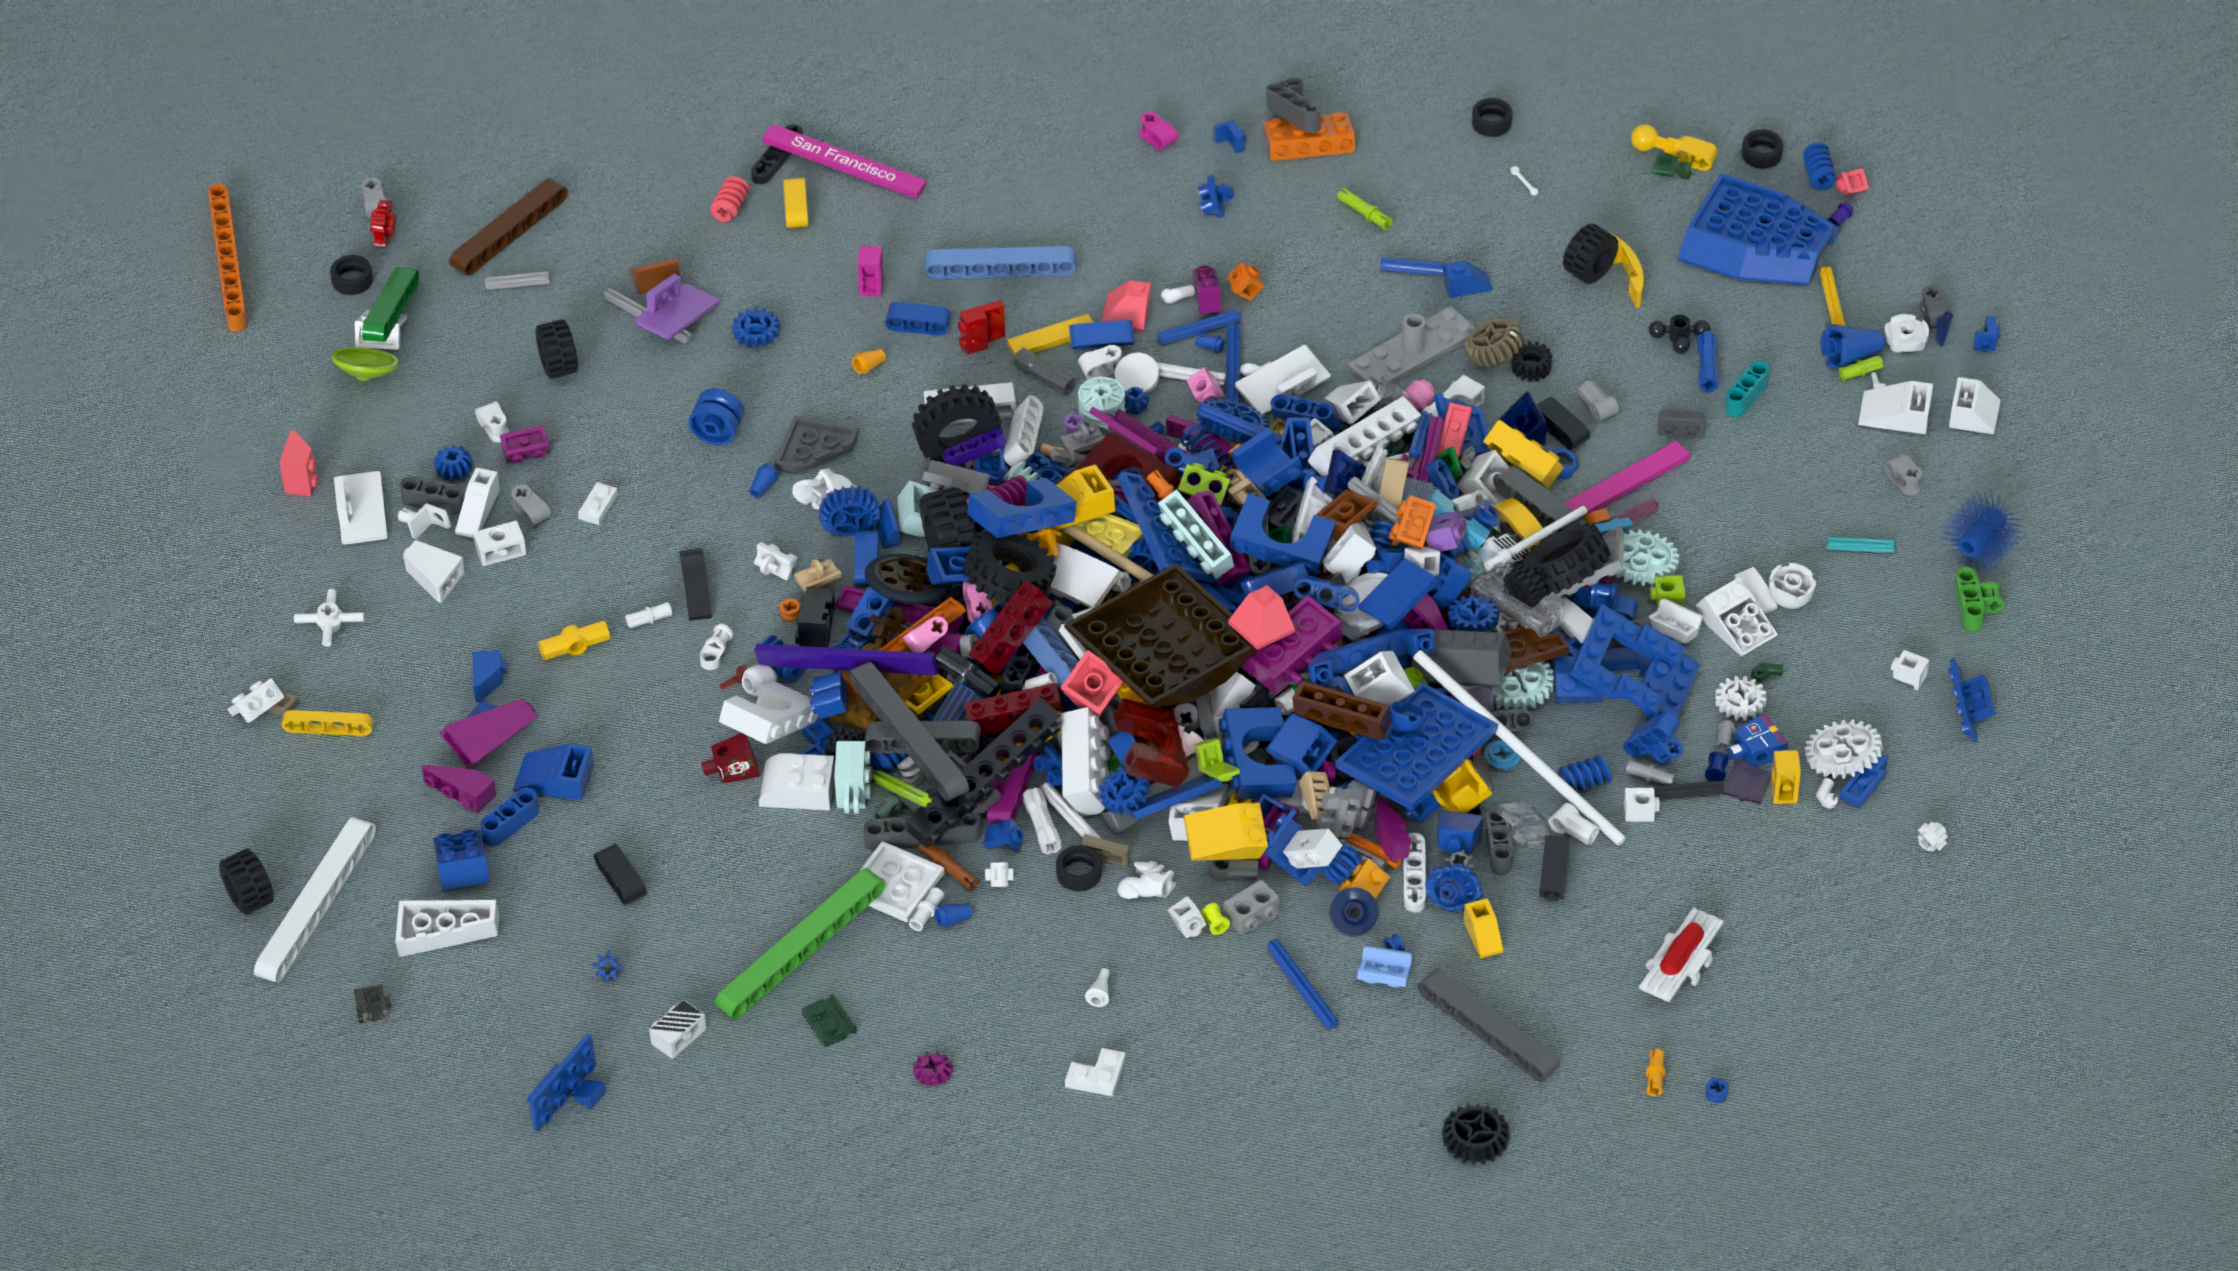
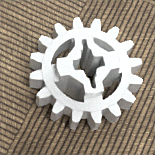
M1735 676L1734 681L1726 678L1725 684L1720 683L1719 689H1716L1715 705L1719 706L1720 713L1726 711L1727 718L1733 715L1735 721L1739 717H1743L1744 721H1747L1748 716L1754 719L1756 718V713L1762 714L1763 708L1766 707L1767 698L1766 691L1762 690L1763 685H1755V679L1747 681V676H1744L1743 680H1739L1738 676Z

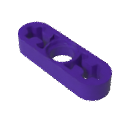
M992 429L947 449L942 456L946 464L958 467L1003 447L1007 439L1002 429Z

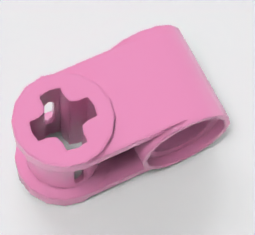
M964 581L963 598L966 604L968 620L972 623L980 615L991 610L993 607L991 600L986 598V593H978L975 590L977 587L975 584L970 585L968 581Z
M933 617L920 626L915 627L904 635L902 639L912 652L922 653L945 635L948 624L942 617ZM932 622H933L934 624H936V623H939V624H940V627L938 628L939 632H938V631L932 632V630H931V628H933Z

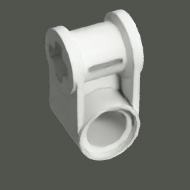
M1109 345L1081 355L1078 363L1087 380L1094 377L1114 375L1116 369L1114 365L1117 366L1120 362L1121 349L1116 345Z
M494 401L475 409L477 420L493 442L501 443L500 435L509 433V430L506 427V416L498 402Z

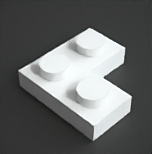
M1101 1048L1095 1067L1071 1062L1065 1079V1087L1113 1097L1126 1059V1053Z

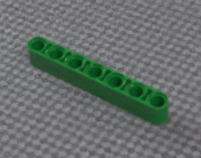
M398 267L394 269L363 322V340L387 341L418 287V269Z

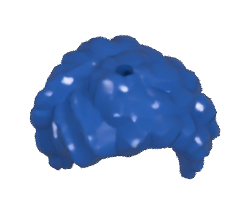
M1461 863L1432 868L1429 878L1425 881L1427 896L1431 898L1432 903L1440 905L1443 910L1451 912L1463 911L1465 904L1482 900V884L1478 880L1477 874L1472 873L1469 867L1465 868Z

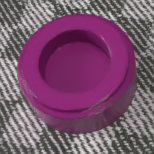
M1324 760L1317 772H1325L1328 782L1331 784L1336 775V767L1332 761Z

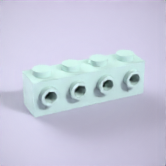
M1177 490L1158 503L1161 511L1159 517L1162 522L1174 529V536L1180 543L1182 541L1185 542L1188 553L1192 558L1195 559L1197 557L1201 561L1200 566L1207 575L1211 573L1217 579L1234 567L1230 552Z

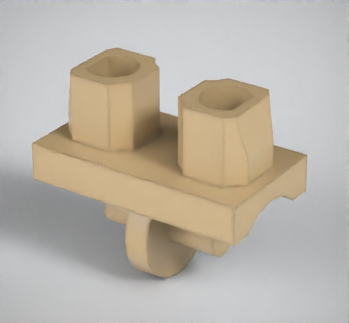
M1236 470L1233 472L1235 479L1229 482L1231 488L1228 489V500L1242 508L1248 493L1250 494L1253 491L1262 492L1240 470Z
M831 558L821 563L817 559L811 560V567L794 574L795 580L804 593L807 586L830 588L836 585L837 579L842 577L841 571L835 567Z

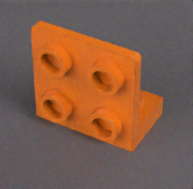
M1411 495L1406 501L1402 500L1395 516L1399 520L1392 526L1388 539L1392 540L1390 546L1396 547L1399 542L1422 549L1436 504Z

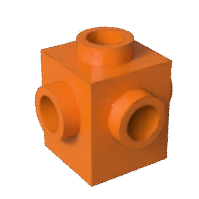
M1240 262L1227 276L1231 284V290L1250 301L1265 287L1259 276L1260 271L1254 265L1249 266Z

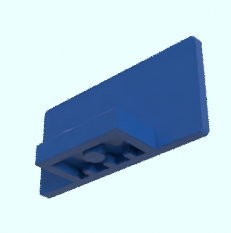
M587 1033L562 1063H556L529 1094L528 1103H530L533 1128L539 1131L544 1125H547L557 1109L564 1106L570 1094L580 1087L582 1080L594 1071L596 1060L592 1035Z

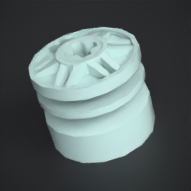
M1094 377L1086 380L1078 390V414L1083 417L1084 425L1089 427L1097 424L1101 433L1105 436L1115 434L1108 429L1109 425L1090 414L1089 411L1094 407L1114 416L1118 409L1125 412V393L1120 382L1108 377Z

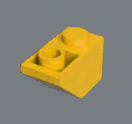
M1488 898L1465 904L1464 924L1480 959L1503 953L1497 919Z

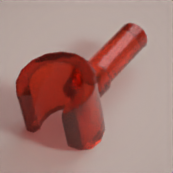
M739 666L736 669V676L719 684L721 690L737 682L742 684L743 674L747 670V666Z

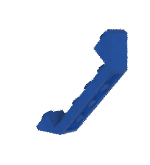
M1398 629L1318 653L1308 665L1310 683L1319 686L1333 683V675L1353 670L1382 651H1393L1396 656L1408 654L1413 657L1420 650L1426 655L1436 652L1433 629Z

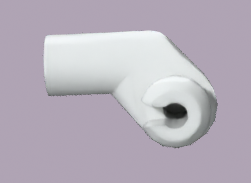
M1192 285L1172 290L1167 288L1162 291L1161 297L1164 299V302L1172 304L1182 298L1193 296L1195 289Z

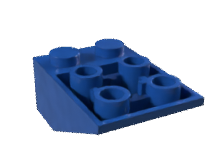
M565 744L525 753L513 791L518 792L523 788H531L537 795L582 801L594 767L592 747Z
M466 829L458 834L443 833L433 838L442 891L490 882L480 830Z

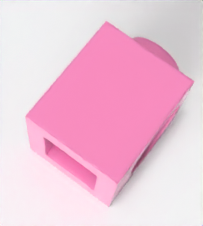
M1204 367L1186 380L1195 399L1200 403H1203L1204 400L1209 401L1210 398L1217 400V398L1224 396L1216 377Z

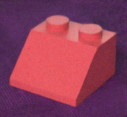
M290 430L279 462L285 494L312 496L314 487L317 488L319 483V475L315 472L316 459L313 458L312 449L295 430Z

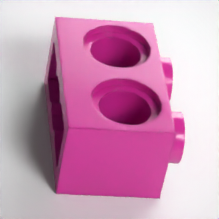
M860 246L857 262L859 295L881 296L884 282L882 247Z

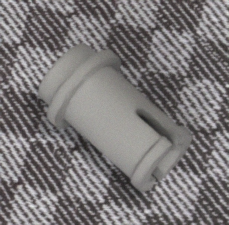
M1723 720L1717 727L1719 734L1716 746L1721 751H1727L1728 747L1731 746L1732 736L1735 734L1736 727L1732 721Z

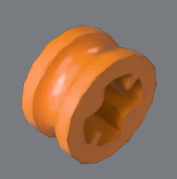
M785 599L780 604L781 618L785 621L797 620L800 613V603L795 599Z

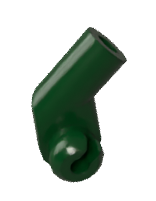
M1760 663L1751 671V677L1756 682H1761L1770 675L1782 676L1783 664Z

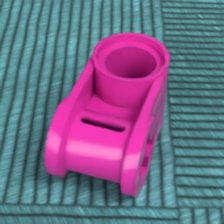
M1145 112L1141 115L1140 122L1142 127L1139 131L1140 137L1153 145L1155 149L1161 151L1178 140L1176 129L1156 113Z

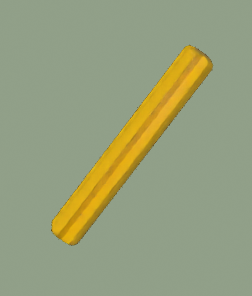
M1829 266L1822 267L1820 269V277L1831 323L1846 326L1832 268Z

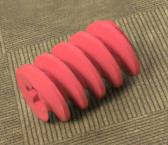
M728 177L725 179L710 207L712 216L725 223L729 222L731 218L736 217L750 191L748 183L739 177Z

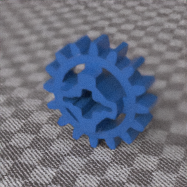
M757 307L754 308V311H750L747 308L745 314L739 312V318L734 317L732 332L734 333V339H738L739 344L746 342V347H749L751 344L755 348H758L759 344L766 347V342L773 343L774 337H779L780 322L778 316H774L773 311L766 313V308H763L761 311H758Z
M1471 594L1470 598L1461 596V601L1454 600V605L1449 606L1448 621L1451 628L1456 627V631L1486 632V629L1492 631L1494 630V625H1498L1499 609H1497L1496 603H1491V598L1483 600V595L1477 598Z
M1127 765L1125 770L1119 766L1116 773L1111 770V777L1103 778L1106 784L1099 786L1102 791L1099 793V797L1105 808L1109 809L1111 813L1117 811L1119 815H1122L1124 810L1129 814L1131 813V808L1139 809V802H1146L1144 795L1150 794L1148 787L1151 784L1147 780L1146 774L1137 766L1133 769L1130 765Z

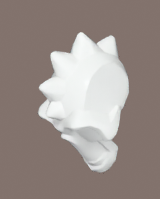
M826 468L820 470L815 479H806L795 483L792 493L799 502L805 505L812 502V507L819 510L822 498H826L827 493H833L834 489L840 490L842 486L849 488L852 485L854 488H857V485L852 484L846 477L834 474L831 469Z

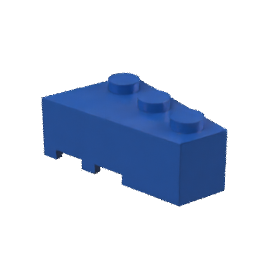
M1287 418L1279 447L1291 459L1296 456L1300 458L1303 473L1295 480L1287 483V485L1294 489L1303 488L1304 478L1308 472L1317 474V471L1308 462L1314 451L1310 418Z

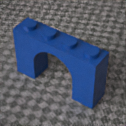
M1043 478L1027 482L1025 503L1029 506H1016L1006 503L990 490L969 493L967 514L996 538L1072 523L1075 520L1077 501L1049 479Z
M1248 493L1232 531L1229 549L1278 564L1281 567L1304 561L1308 575L1317 577L1323 562L1322 560L1333 538L1336 522L1314 515L1306 535L1301 540L1294 543L1276 542L1269 538L1263 530L1270 500Z
M1280 707L1225 709L1223 717L1219 719V731L1224 736L1223 750L1228 755L1227 763L1240 769V774L1233 776V779H1231V788L1235 790L1237 799H1260L1262 794L1270 798L1293 797L1297 785L1293 764H1260L1250 759L1243 750V746L1249 742L1272 741L1284 724Z

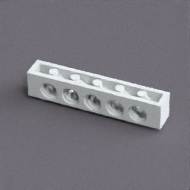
M1402 396L1317 446L1308 462L1322 477H1338L1347 467L1351 469L1362 458L1364 460L1368 459L1376 451L1377 446L1384 449L1389 442H1397L1404 433H1412L1418 426L1417 421L1421 414Z

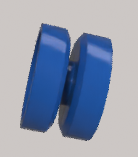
M717 388L706 389L701 392L688 419L689 428L696 437L708 444L726 445L733 440L745 415L744 406L735 395L726 390Z

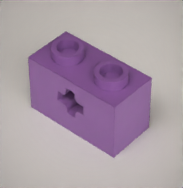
M1459 510L1433 516L1426 535L1428 547L1440 552L1457 548L1467 531L1465 518L1461 517Z

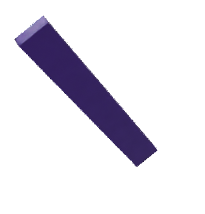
M756 644L754 649L759 665L849 671L871 661L878 671L883 673L937 675L939 670L933 653Z

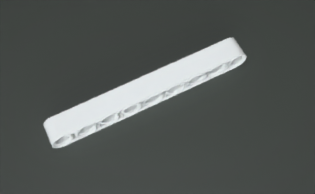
M351 817L257 959L254 967L255 976L276 983L281 982L372 842L376 832V825L374 823Z

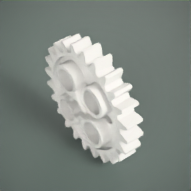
M1853 719L1849 724L1842 720L1839 725L1835 721H1833V726L1831 727L1824 725L1823 731L1816 729L1817 735H1810L1811 741H1806L1805 754L1810 768L1816 769L1817 774L1823 772L1824 777L1832 774L1834 779L1838 774H1841L1843 779L1849 773L1852 777H1855L1856 771L1863 774V768L1871 769V763H1878L1877 757L1882 756L1881 751L1883 750L1881 736L1877 733V729H1872L1870 724L1864 726L1863 721L1855 724Z

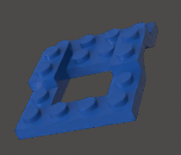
M1601 604L1595 613L1569 674L1609 699H1627L1643 710L1648 721L1663 712H1670L1678 718L1700 663L1683 654L1684 646L1645 623L1641 628L1604 604ZM1612 638L1650 661L1641 682L1626 673L1619 677L1600 665Z

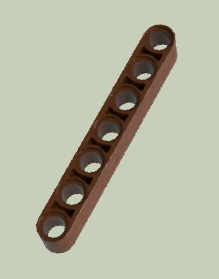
M550 178L545 179L457 248L450 256L449 264L467 276L472 275L562 204L568 195L567 188Z

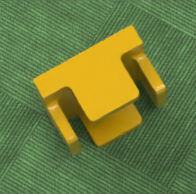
M1466 759L1459 768L1432 792L1436 800L1446 811L1459 813L1469 812L1493 794L1470 759Z

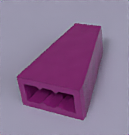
M520 699L450 723L439 734L467 769H471L532 724L538 716L535 714V709L530 703Z

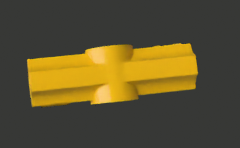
M605 620L581 628L577 625H569L561 631L560 635L538 641V648L543 660L566 653L577 656L584 653L588 646L609 640L610 633Z

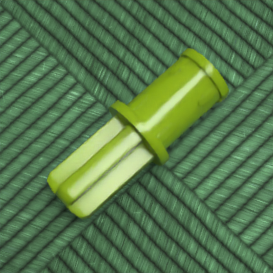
M1880 356L1863 361L1859 359L1854 364L1840 367L1838 369L1839 376L1842 381L1857 376L1864 377L1866 373L1883 368V360Z

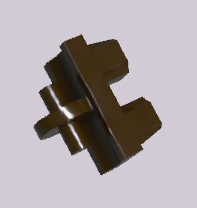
M894 607L891 610L888 609L885 612L887 617L879 618L871 614L869 621L874 623L872 636L886 640L888 632H890L886 641L887 644L907 629L900 625L904 624L906 620L903 609L899 607Z

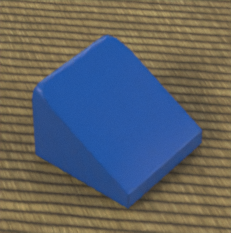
M586 1079L572 1094L571 1098L592 1109L606 1093L605 1083L603 1081Z

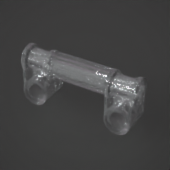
M1497 564L1474 581L1471 587V594L1474 596L1483 595L1485 600L1491 598V603H1496L1497 609L1521 624L1524 628L1532 629L1540 638L1547 636L1549 632L1564 621V604L1560 597L1548 596L1534 608H1531L1507 592L1509 589L1505 588L1504 584L1506 583L1503 582V579L1512 570L1510 565Z

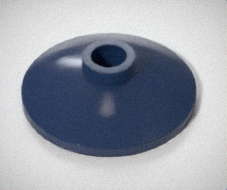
M1351 887L1342 890L1335 896L1330 907V917L1334 926L1340 932L1350 936L1365 934L1375 925L1378 918V905L1375 898L1368 891L1362 888ZM1354 908H1358L1360 911L1357 917H1353L1351 914Z

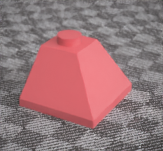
M1129 280L1109 292L1101 322L1131 320L1133 321L1134 331L1144 332L1151 304V283Z
M1268 585L1249 593L1228 621V624L1257 650L1295 631L1283 599Z
M1087 650L1060 689L1078 708L1088 707L1100 719L1120 689L1123 681L1109 669L1105 661Z

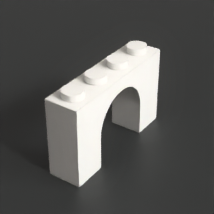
M771 681L761 685L756 704L739 696L724 700L719 722L767 744L805 728L811 723H815L818 714L812 712L810 701L813 700L812 698L778 682Z

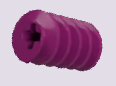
M1017 475L990 491L1006 503L1016 506L1025 504L1028 481L1023 476Z

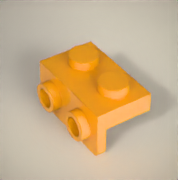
M1368 858L1356 867L1351 877L1344 881L1338 890L1341 892L1351 887L1362 888L1376 899L1390 876Z

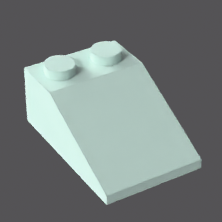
M909 480L897 497L899 531L917 537H925L920 517L919 501L924 494L939 491L938 489Z

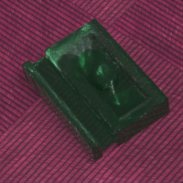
M833 994L829 995L830 998L826 1000L821 999L801 1008L803 1017L825 1048L847 1038V1035L851 1033L853 1035L857 1033L856 1026Z

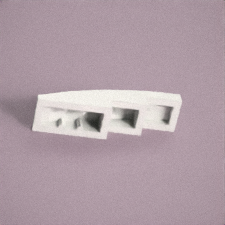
M1564 596L1558 597L1551 604L1547 605L1545 603L1541 605L1543 614L1558 630L1563 629L1570 638L1576 637L1581 643L1583 642L1593 620L1588 614Z

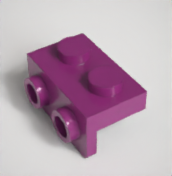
M544 425L500 435L506 462L519 463L528 457L541 458L550 453V443L547 440Z

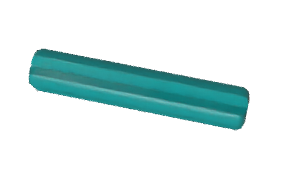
M1829 536L1826 544L1828 550L1894 553L1895 541L1893 539Z

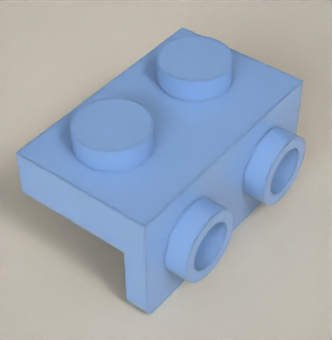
M1365 945L1357 979L1364 980V982L1370 984H1388L1394 988L1406 987L1410 976L1412 953Z

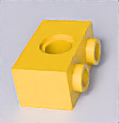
M1774 751L1771 775L1773 804L1797 803L1801 775L1798 751Z

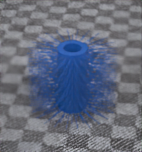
M1993 497L1992 508L1991 506L1989 508V505L1986 508L1984 503L1980 506L1978 505V507L1976 504L1973 506L1967 503L1968 508H1963L1961 511L1964 514L1959 515L1956 513L1958 520L1953 524L1956 526L1954 527L1956 530H1954V533L1951 532L1950 535L1953 534L1952 536L1958 539L1949 540L1958 541L1956 542L1958 544H1953V546H1959V548L1954 550L1960 549L1965 556L1967 555L1966 560H1968V556L1970 558L1975 557L1977 565L1979 557L1983 561V568L1985 569L1986 563L1984 562L1983 555L1986 557L1988 555V562L1991 563L1990 558L1993 560L1997 553L2003 556L2002 546L2003 548L2005 547L2004 551L2008 550V544L2014 546L2013 542L2008 543L2013 535L2011 537L2008 535L2012 528L2009 529L2006 526L2008 525L2006 520H2021L2007 519L2005 516H2008V514L2004 515V512L1997 509L1998 501L1997 507L1994 508Z

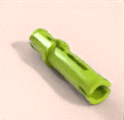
M1342 188V191L1338 192L1337 199L1362 214L1368 222L1377 224L1383 230H1388V227H1391L1393 219L1382 213L1377 206L1368 204L1347 188Z

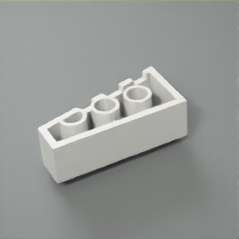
M496 900L399 901L395 941L399 957L498 936L499 912Z

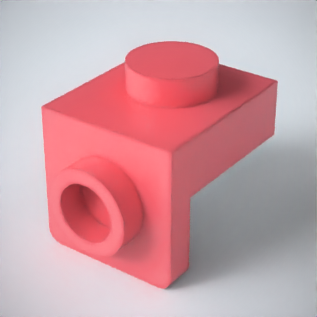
M1863 168L1847 173L1843 172L1836 176V186L1843 197L1869 189Z

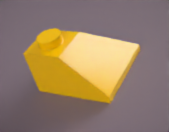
M939 674L933 675L904 703L920 719L954 686Z

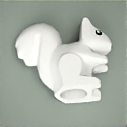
M1154 861L1135 862L1134 865L1137 869L1135 872L1141 877L1131 876L1122 879L1118 885L1117 892L1122 898L1129 900L1131 898H1138V896L1166 898L1176 886V883L1172 881L1174 872L1171 870L1166 873L1162 872L1164 865H1158Z

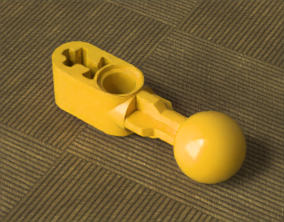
M1648 124L1638 125L1631 134V142L1637 150L1645 152L1652 150L1654 147L1660 148L1665 153L1673 155L1677 163L1702 171L1711 169L1718 154L1717 147L1712 143L1690 136H1683L1679 139L1663 138L1658 136L1656 129Z

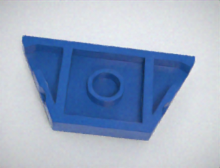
M1441 393L1433 396L1438 416L1443 418V422H1445L1450 402L1472 407L1473 409L1459 461L1462 459V452L1471 446L1474 448L1475 458L1491 451L1483 442L1488 435L1482 408L1467 405L1465 402L1457 399L1455 401L1447 399ZM1461 465L1462 471H1463V473H1464L1465 471H1467V469H1465V468Z

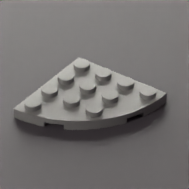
M1618 526L1602 534L1611 555L1608 556L1609 560L1602 563L1603 567L1601 569L1595 570L1593 576L1583 579L1584 582L1576 583L1568 590L1565 588L1557 594L1552 592L1541 599L1539 603L1541 605L1545 603L1547 605L1551 604L1562 595L1574 594L1584 585L1591 586L1604 576H1613L1620 572L1623 568L1624 531L1622 527Z

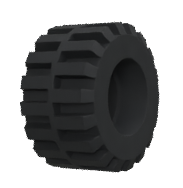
M1587 224L1569 242L1563 256L1564 269L1587 284L1597 282L1613 264L1618 251V240L1596 224Z
M560 319L537 325L535 331L536 342L547 376L550 379L577 373L578 357L576 347L566 321Z
M246 848L220 861L219 870L225 889L234 905L244 915H248L274 901L270 879L262 863L250 849Z

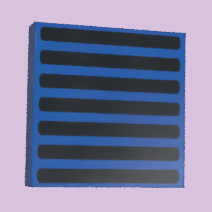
M956 681L931 721H967L964 703L985 698Z

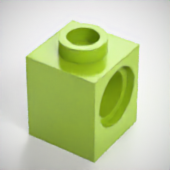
M1682 575L1654 577V587H1650L1651 601L1655 600L1656 609H1658L1660 600L1663 598L1684 607L1685 588Z

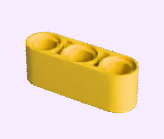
M805 178L783 179L787 228L808 227Z

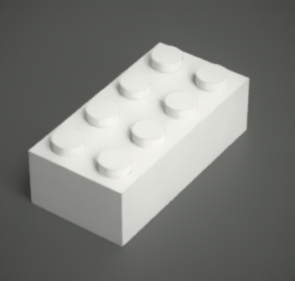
M1088 707L1062 713L1063 797L1081 817L1099 814L1105 809L1099 797V793L1102 792L1099 786L1106 784L1103 780L1104 777L1110 778L1107 768V760L1110 759L1107 748L1109 730Z

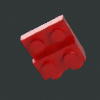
M1002 300L960 312L958 329L961 337L958 338L960 348L965 350L967 354L988 349L989 341L1006 337L1005 310Z

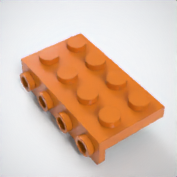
M1334 112L1330 115H1321V130L1314 133L1305 132L1285 119L1273 118L1269 121H1263V130L1269 145L1270 158L1273 161L1346 154L1355 151V133L1347 113Z

